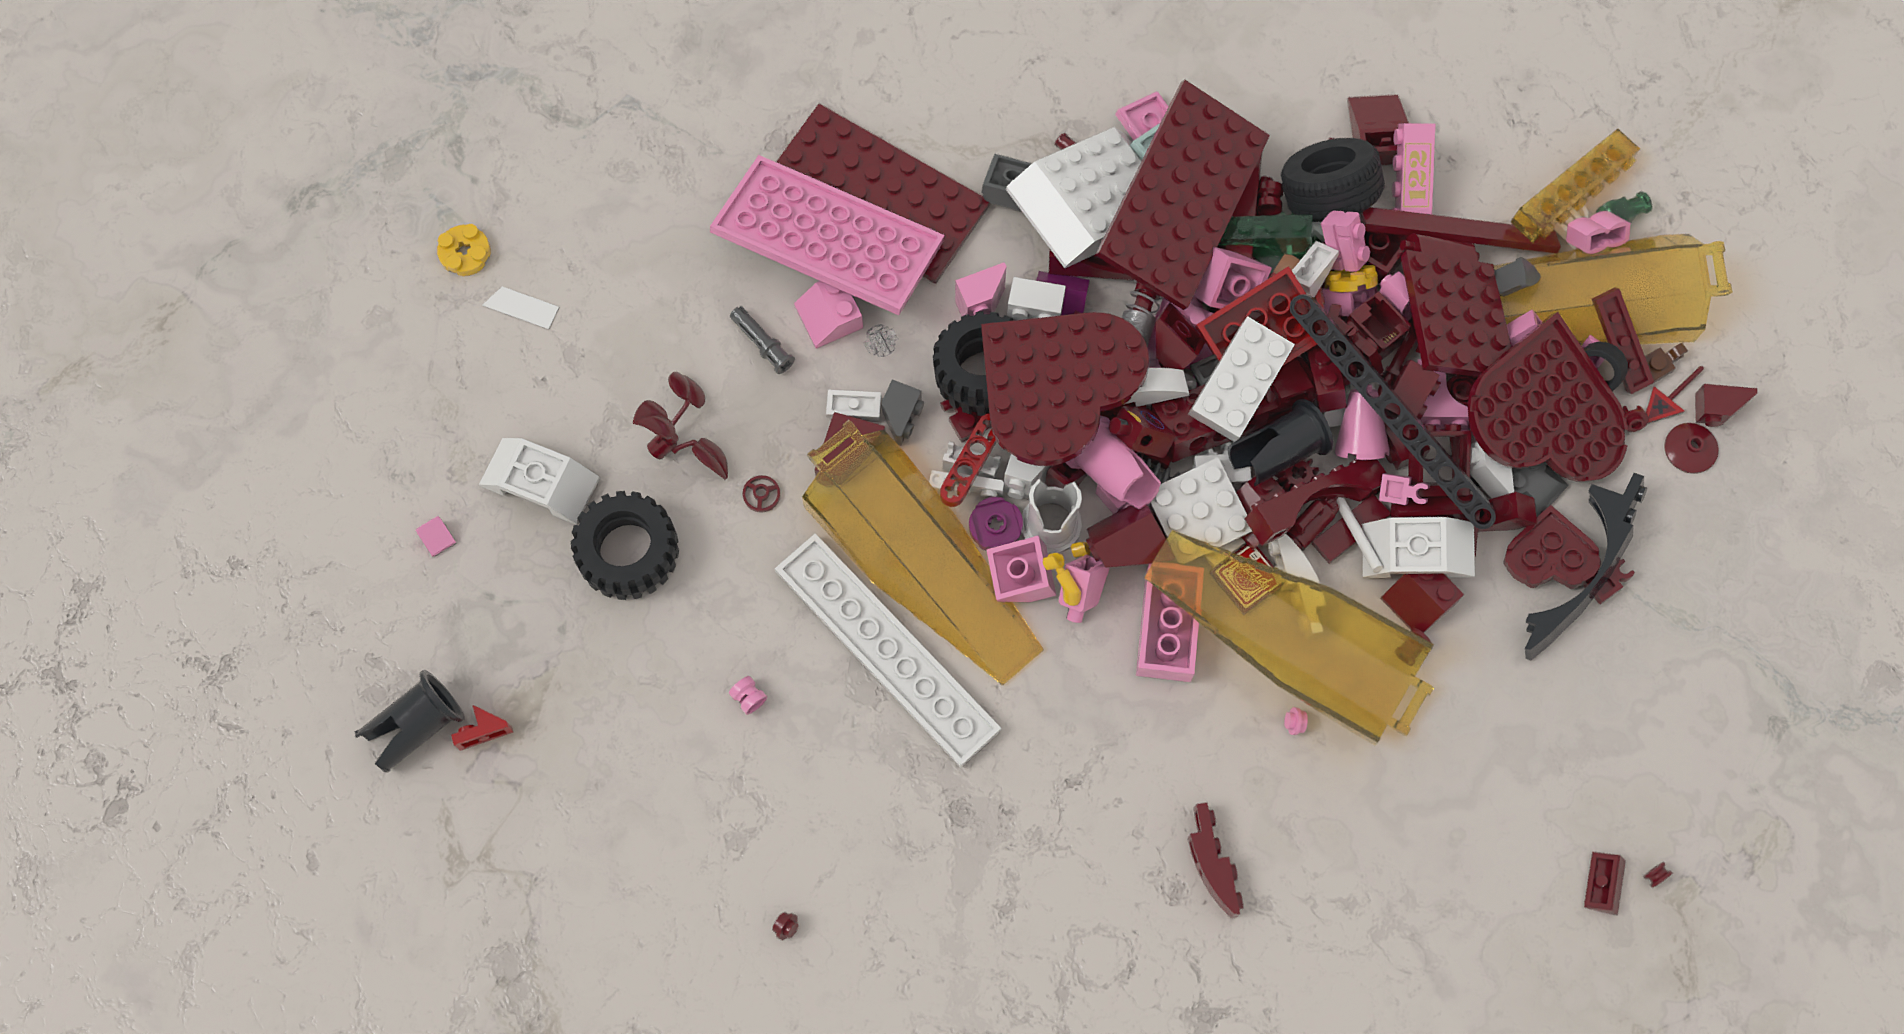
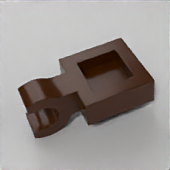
M1683 343L1676 345L1667 353L1660 347L1645 356L1654 382H1657L1676 369L1673 363L1684 357L1683 354L1688 352Z

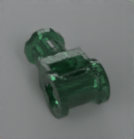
M1640 191L1629 200L1625 196L1617 200H1610L1601 205L1596 210V213L1609 211L1632 223L1636 215L1641 213L1647 214L1652 211V201L1646 192Z

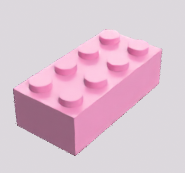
M1166 563L1148 564L1145 575L1136 676L1191 682L1195 673L1204 568Z

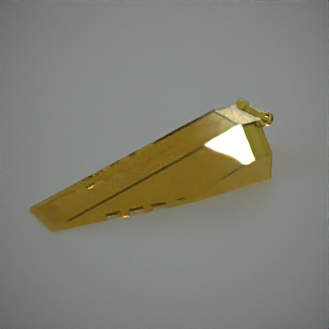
M1669 234L1629 240L1621 246H1607L1604 250L1594 254H1588L1580 249L1526 259L1537 269L1541 278L1533 286L1523 288L1505 297L1500 295L1506 324L1530 310H1533L1542 322L1551 314L1559 312L1580 345L1586 341L1589 335H1592L1600 342H1607L1592 298L1616 287L1620 288L1640 344L1695 342L1706 328L1711 297L1726 296L1733 292L1732 284L1728 282L1723 255L1725 244L1722 241L1703 244L1690 234ZM1706 255H1712L1717 285L1710 284ZM1510 263L1494 265V269H1499Z
M848 420L842 425L843 428L817 450L812 449L807 453L808 458L818 468L819 473L802 496L804 508L875 586L899 605L901 604L913 613V616L920 621L922 620L937 635L946 639L955 646V649L965 657L970 658L974 664L1003 686L1044 650L1014 603L998 602L996 600L989 565L956 515L948 506L942 503L940 495L902 448L885 430L862 435L857 427ZM851 437L855 441L828 464L823 460L825 456L847 438Z
M1173 530L1144 577L1275 685L1375 746L1381 739L1380 737L1387 725L1398 733L1407 736L1411 730L1409 726L1423 701L1434 690L1433 686L1416 677L1418 670L1434 644L1331 587L1303 577H1297L1281 569L1264 565L1251 558L1242 557L1226 549L1212 546L1209 543ZM1412 685L1417 691L1400 721L1392 716L1409 686Z

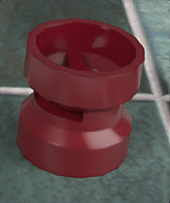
M1263 181L1259 183L1257 193L1260 199H1258L1256 205L1257 212L1267 216L1280 214L1283 207L1280 198L1284 193L1282 184L1277 181Z

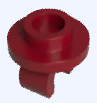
M1623 406L1624 418L1627 419L1628 430L1626 431H1639L1648 424V415L1641 406H1636V409L1628 411L1627 406Z

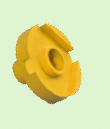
M474 224L452 227L438 237L437 255L442 266L447 271L450 270L459 276H470L481 271L485 266L488 256L490 257L491 247L486 235ZM462 246L471 247L467 249L468 254L466 255L458 252V250Z
M1364 265L1356 272L1345 271V269L1329 272L1324 285L1325 289L1329 287V291L1354 292L1358 291L1359 286L1365 284L1366 289L1375 287L1378 284V276L1374 265Z

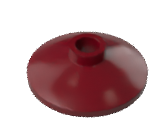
M1696 423L1679 424L1668 433L1665 439L1664 448L1668 460L1673 466L1683 472L1692 474L1704 472L1712 467L1717 460L1719 453L1718 443L1714 435L1704 426ZM1691 441L1695 442L1699 448H1694L1691 445Z

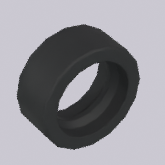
M1608 342L1591 343L1584 348L1586 354L1589 357H1602L1613 367L1614 377L1606 381L1613 392L1623 382L1628 372L1626 357L1618 347Z

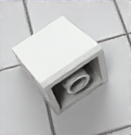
M1011 454L1005 472L1004 492L1015 499H1029L1031 486L1038 479L1045 482L1047 471L1052 466H1035L1023 463Z

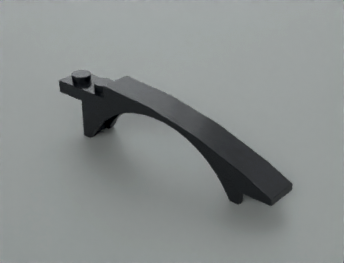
M1633 473L1623 495L1591 484L1588 490L1590 494L1589 504L1598 514L1607 538V550L1604 561L1596 577L1576 597L1553 609L1528 614L1526 619L1528 627L1526 631L1532 634L1525 646L1526 659L1531 661L1552 644L1584 612L1612 575L1633 538L1634 525L1632 523L1637 512L1634 508L1637 502L1642 503L1647 492V487H1644L1643 475Z

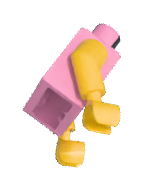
M1087 542L1071 544L1072 554L1078 559L1067 563L1065 569L1063 568L1064 557L1062 554L1052 553L1048 554V557L1043 558L1045 569H1055L1057 572L1056 578L1061 584L1059 604L1068 607L1066 619L1075 623H1081L1084 612L1097 606L1110 568H1105L1101 560L1096 562L1094 557L1090 556L1091 551Z

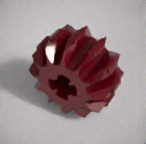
M1308 459L1307 462L1302 460L1275 475L1278 478L1276 481L1287 493L1293 486L1302 481L1306 484L1309 483L1318 474L1319 467H1311L1312 459ZM1297 474L1301 476L1297 479L1293 478V476L1295 477Z

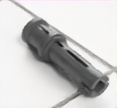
M743 306L736 307L731 312L730 318L760 349V356L763 359L769 360L775 367L774 370L777 374L786 372L795 361L794 356L788 355L780 346V341L771 338L748 314Z

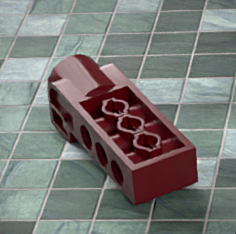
M1301 356L1294 358L1281 367L1240 438L1292 411V405L1298 399H1307L1310 402L1315 401L1316 395L1312 372ZM1205 385L1189 390V396L1151 404V411L1177 435L1167 452L1172 463L1232 441L1188 415Z

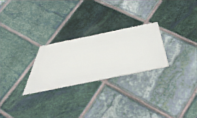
M503 286L482 305L549 329L559 308L556 305Z

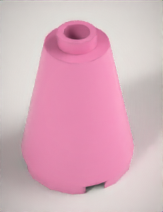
M1369 384L1367 388L1368 393L1373 397H1378V390L1372 389V385ZM1351 389L1335 446V454L1342 458H1348V453H1350L1359 460L1385 458V454L1389 456L1390 449L1384 421L1357 389Z

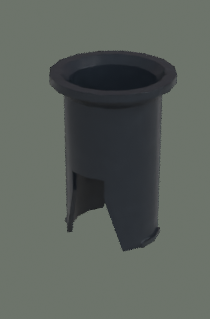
M1298 399L1292 405V411L1228 446L1229 460L1234 470L1253 466L1256 474V482L1253 485L1256 487L1315 453L1318 455L1329 454L1333 449L1332 432L1327 420L1312 402L1307 399Z
M422 670L420 672V682L361 729L356 730L355 737L363 736L368 741H371L398 728L402 730L392 738L375 762L376 766L388 773L391 771V768L449 722H462L465 718L460 706L446 687L427 670Z

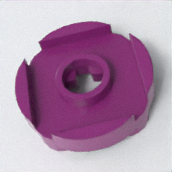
M989 497L980 501L975 506L969 518V532L972 539L982 550L987 551L986 549L1019 541L1023 528V518L1016 505H1012L1001 497ZM993 518H996L998 522H1003L999 530L989 527Z

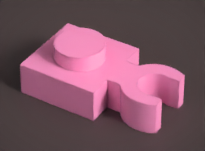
M1384 473L1382 475L1379 501L1407 505L1409 498H1412L1414 502L1424 504L1428 502V499L1421 498L1418 495V490L1420 488L1429 489L1430 485L1425 482L1411 485L1412 477Z

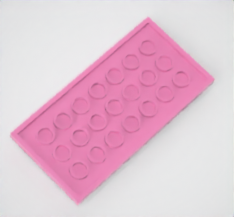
M760 155L757 156L710 225V233L897 315H900L944 241V235Z

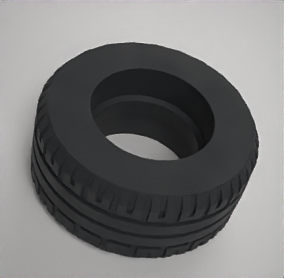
M1357 138L1329 139L1309 145L1297 151L1285 162L1280 175L1288 209L1298 218L1311 222H1322L1332 211L1361 213L1378 201L1385 187L1378 150L1369 142Z

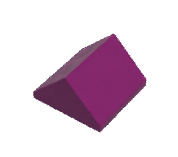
M1044 271L1038 272L1036 281L1066 286L1061 315L1073 314L1075 310L1084 313L1089 279L1053 275Z

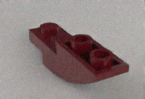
M1208 802L1198 803L1193 808L1197 833H1190L1187 838L1190 852L1202 882L1210 895L1230 918H1235L1240 914V909H1243L1241 892H1236L1234 881L1238 880L1235 863L1231 864L1230 857L1218 858V854H1221V845L1219 838H1214L1212 827L1216 826L1213 809L1209 810Z

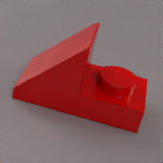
M472 705L478 726H463L458 729L457 733L451 734L454 746L461 751L513 733V729L507 721Z

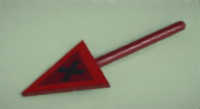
M1699 366L1668 397L1655 386L1653 387L1646 410L1649 418L1648 423L1685 412L1672 400L1704 370L1703 366Z

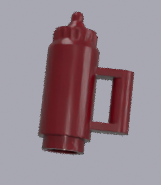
M1329 496L1314 500L1296 519L1295 525L1286 533L1301 551H1304L1334 520L1335 515L1339 511L1338 497Z

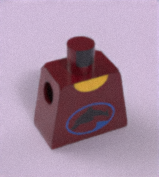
M1123 406L1109 424L1110 432L1115 434L1128 448L1160 458L1166 456L1177 437L1147 407Z

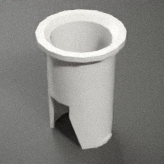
M1038 479L1031 486L1029 504L1022 513L1023 528L1021 533L1025 539L1039 536L1046 544L1048 554L1061 553L1071 548V544L1075 543L1079 538L1082 522L1078 509L1082 496L1081 490H1079L1075 482L1065 485L1064 489L1047 487L1043 481ZM1054 503L1061 505L1069 512L1060 530L1051 531L1044 529L1042 518L1037 509L1039 506Z

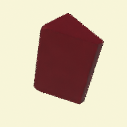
M1592 852L1584 908L1618 915L1626 862L1621 855Z

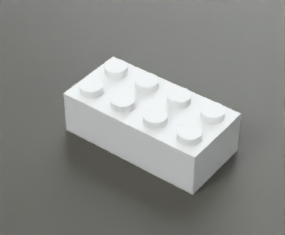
M1247 316L1188 415L1235 442L1242 435L1295 344Z

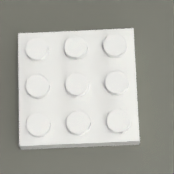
M1218 457L1160 484L1159 492L1149 503L1179 565H1184L1252 532L1244 520L1247 514Z

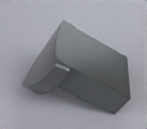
M1519 257L1516 261L1494 270L1499 293L1504 297L1523 288L1535 285L1541 278L1537 269L1523 257Z

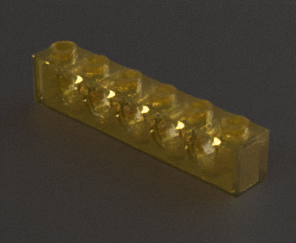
M1616 129L1521 206L1510 222L1532 243L1541 236L1545 239L1553 232L1555 224L1559 223L1562 225L1572 215L1571 211L1574 209L1579 211L1588 202L1587 198L1589 196L1595 198L1604 189L1605 186L1603 185L1606 182L1609 185L1612 184L1620 176L1622 169L1625 172L1629 170L1637 161L1634 157L1640 148L1622 131Z

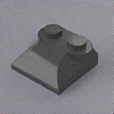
M994 154L982 185L981 193L983 198L991 204L1021 211L1007 192L1006 187L1033 163Z
M1546 461L1529 468H1512L1514 492L1535 499L1537 517L1552 505L1568 487V484L1547 465Z

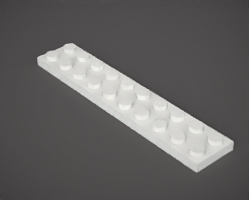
M816 534L811 536L775 568V572L960 768L1001 731V727Z

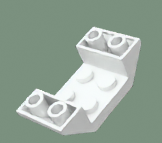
M502 438L479 486L503 496L506 492L546 507L553 516L577 525L579 522L577 518L581 512H584L600 477L572 458L525 439Z
M1449 517L1386 518L1362 524V530L1383 566L1380 572L1374 573L1363 555V578H1391V574L1446 573L1448 578L1475 577L1474 525L1469 521Z

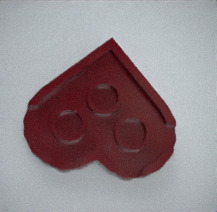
M1550 505L1537 517V524L1527 526L1513 538L1506 550L1504 566L1514 579L1530 588H1536L1554 579L1569 589H1575L1593 580L1599 571L1601 560L1599 548Z

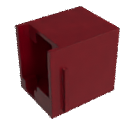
M1379 291L1350 313L1346 323L1348 321L1352 322L1359 329V335L1364 339L1369 337L1379 347L1377 351L1381 355L1382 360L1402 344L1411 327L1410 323Z

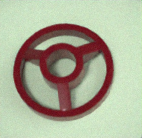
M755 476L749 479L743 488L744 502L748 508L755 512L770 511L780 500L779 486L769 476ZM757 480H768L772 482L774 485H754L752 483ZM748 487L753 490L754 498L758 501L757 508L750 505L746 499ZM759 489L766 490L764 496H758L756 492ZM777 490V497L774 503L766 508H762V502L768 499L770 492Z

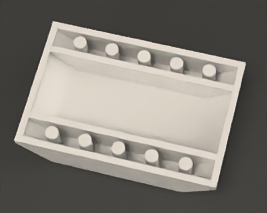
M1115 127L1035 161L1006 187L1009 195L1064 268L1096 254L1142 161L1130 147L1132 142L1128 136Z

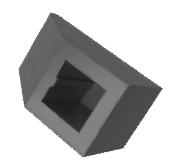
M892 379L882 400V412L896 444L901 446L905 438H910L914 428L912 421L915 415L919 416L921 414L924 401H922L921 390Z

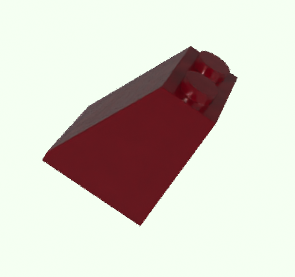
M1130 505L1086 529L1089 538L1085 540L1095 561L1101 560L1105 568L1164 563L1176 560L1148 505L1140 510Z

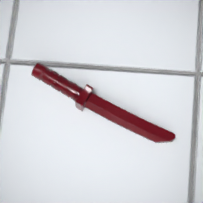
M1414 324L1397 350L1390 365H1387L1383 372L1384 380L1390 387L1393 383L1392 381L1396 380L1401 372L1399 369L1417 339ZM1381 385L1377 389L1379 396L1382 394Z

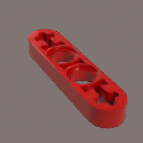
M985 414L980 418L941 486L940 499L948 507H956L963 502L997 443L992 429L988 433L987 439L983 437L986 425L991 424L990 414ZM975 443H980L985 447V452L981 455H975L971 452L970 447ZM967 465L972 468L973 473L968 477H962L958 474L957 470L960 466ZM955 481L958 482V496L954 495L952 498H948L947 491H952Z

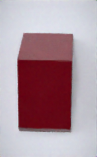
M1067 463L1053 465L1047 471L1045 484L1048 487L1064 489L1065 485L1075 482L1078 487L1088 474L1081 468H1071Z

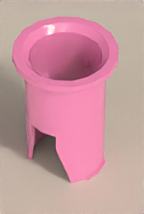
M1100 416V425L1094 440H1091L1079 456L1065 463L1071 468H1081L1106 492L1140 510L1156 497L1161 482L1132 449L1128 448L1115 434L1110 432V420L1105 416Z

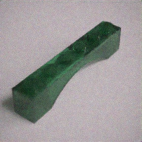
M1313 215L1231 217L1218 246L1251 245L1276 250L1287 255L1306 254L1314 244Z

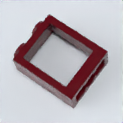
M1455 423L1445 424V428L1436 429L1434 424H1423L1434 437H1453V460L1470 478L1471 430L1462 429L1461 424ZM1409 429V438L1418 436V429ZM1424 447L1421 449V454H1422L1423 457H1424ZM1409 451L1408 477H1412L1411 485H1416L1423 482L1424 467ZM1452 469V478H1453V477L1455 476V472H1454V470ZM1425 482L1430 485V488H1420L1418 490L1420 497L1448 496L1437 482ZM1466 487L1459 489L1457 496L1470 495V489Z

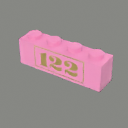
M1398 124V129L1394 131V144L1397 145V155L1393 158L1396 182L1392 184V196L1395 197V208H1392V210L1432 214L1435 124Z

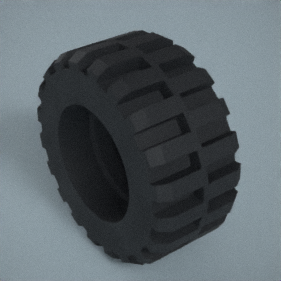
M983 311L976 312V315L969 316V314L961 316V320L958 322L956 320L948 324V330L944 329L939 334V340L935 342L933 348L935 380L937 387L940 389V394L945 400H949L951 406L956 409L962 407V412L967 414L977 412V416L990 413L986 375L969 373L961 365L970 356L984 352L981 324L1013 321V318L1006 315L1000 317L999 313L990 312V314H984Z
M616 491V496L614 497L605 494L601 496L602 501L597 504L593 500L587 505L589 511L587 513L581 512L577 519L580 524L574 525L572 529L574 537L571 540V550L574 553L573 559L583 578L588 581L595 591L600 590L604 596L609 598L612 595H616L618 600H626L627 595H632L634 599L642 598L641 593L647 590L649 594L657 590L655 585L659 582L662 585L665 584L668 580L667 573L674 571L676 567L674 560L679 557L677 533L666 510L662 505H657L655 499L646 496L644 499L641 493L634 491L631 492V496H627L625 491ZM634 525L648 532L651 540L650 546L645 555L637 562L626 566H615L605 562L600 553L601 545L606 536L614 529L621 526Z

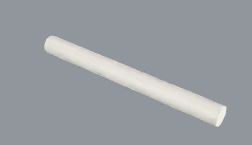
M1338 497L1339 512L1374 573L1380 572L1383 566L1345 498Z

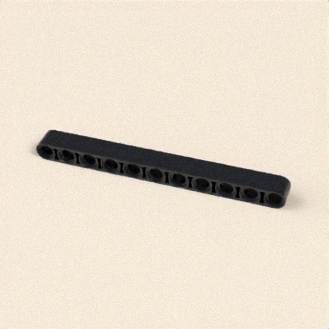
M1308 294L1294 297L1290 303V311L1295 319L1468 520L1479 529L1491 527L1496 519V510L1490 501L1315 298ZM1300 299H1306L1310 303L1311 308L1307 314H1301L1297 310L1296 305ZM1321 319L1327 322L1328 332L1325 335H1320L1314 330L1317 320ZM1340 340L1345 343L1346 352L1344 355L1339 356L1332 351L1334 341ZM1354 361L1361 362L1364 366L1363 375L1354 376L1350 372V364ZM1372 382L1379 383L1382 387V394L1378 397H1373L1368 393V385ZM1390 403L1397 404L1400 407V415L1394 418L1389 417L1385 412L1386 405ZM1408 424L1415 425L1419 431L1418 436L1407 438L1403 433L1404 426ZM1426 445H1431L1436 449L1437 455L1433 459H1426L1422 456L1421 449ZM1444 466H1449L1454 470L1455 476L1450 480H1444L1440 477L1439 470ZM1463 487L1469 488L1473 492V497L1468 501L1459 499L1457 496L1459 489ZM1487 509L1491 513V518L1486 522L1477 520L1475 517L1477 510Z

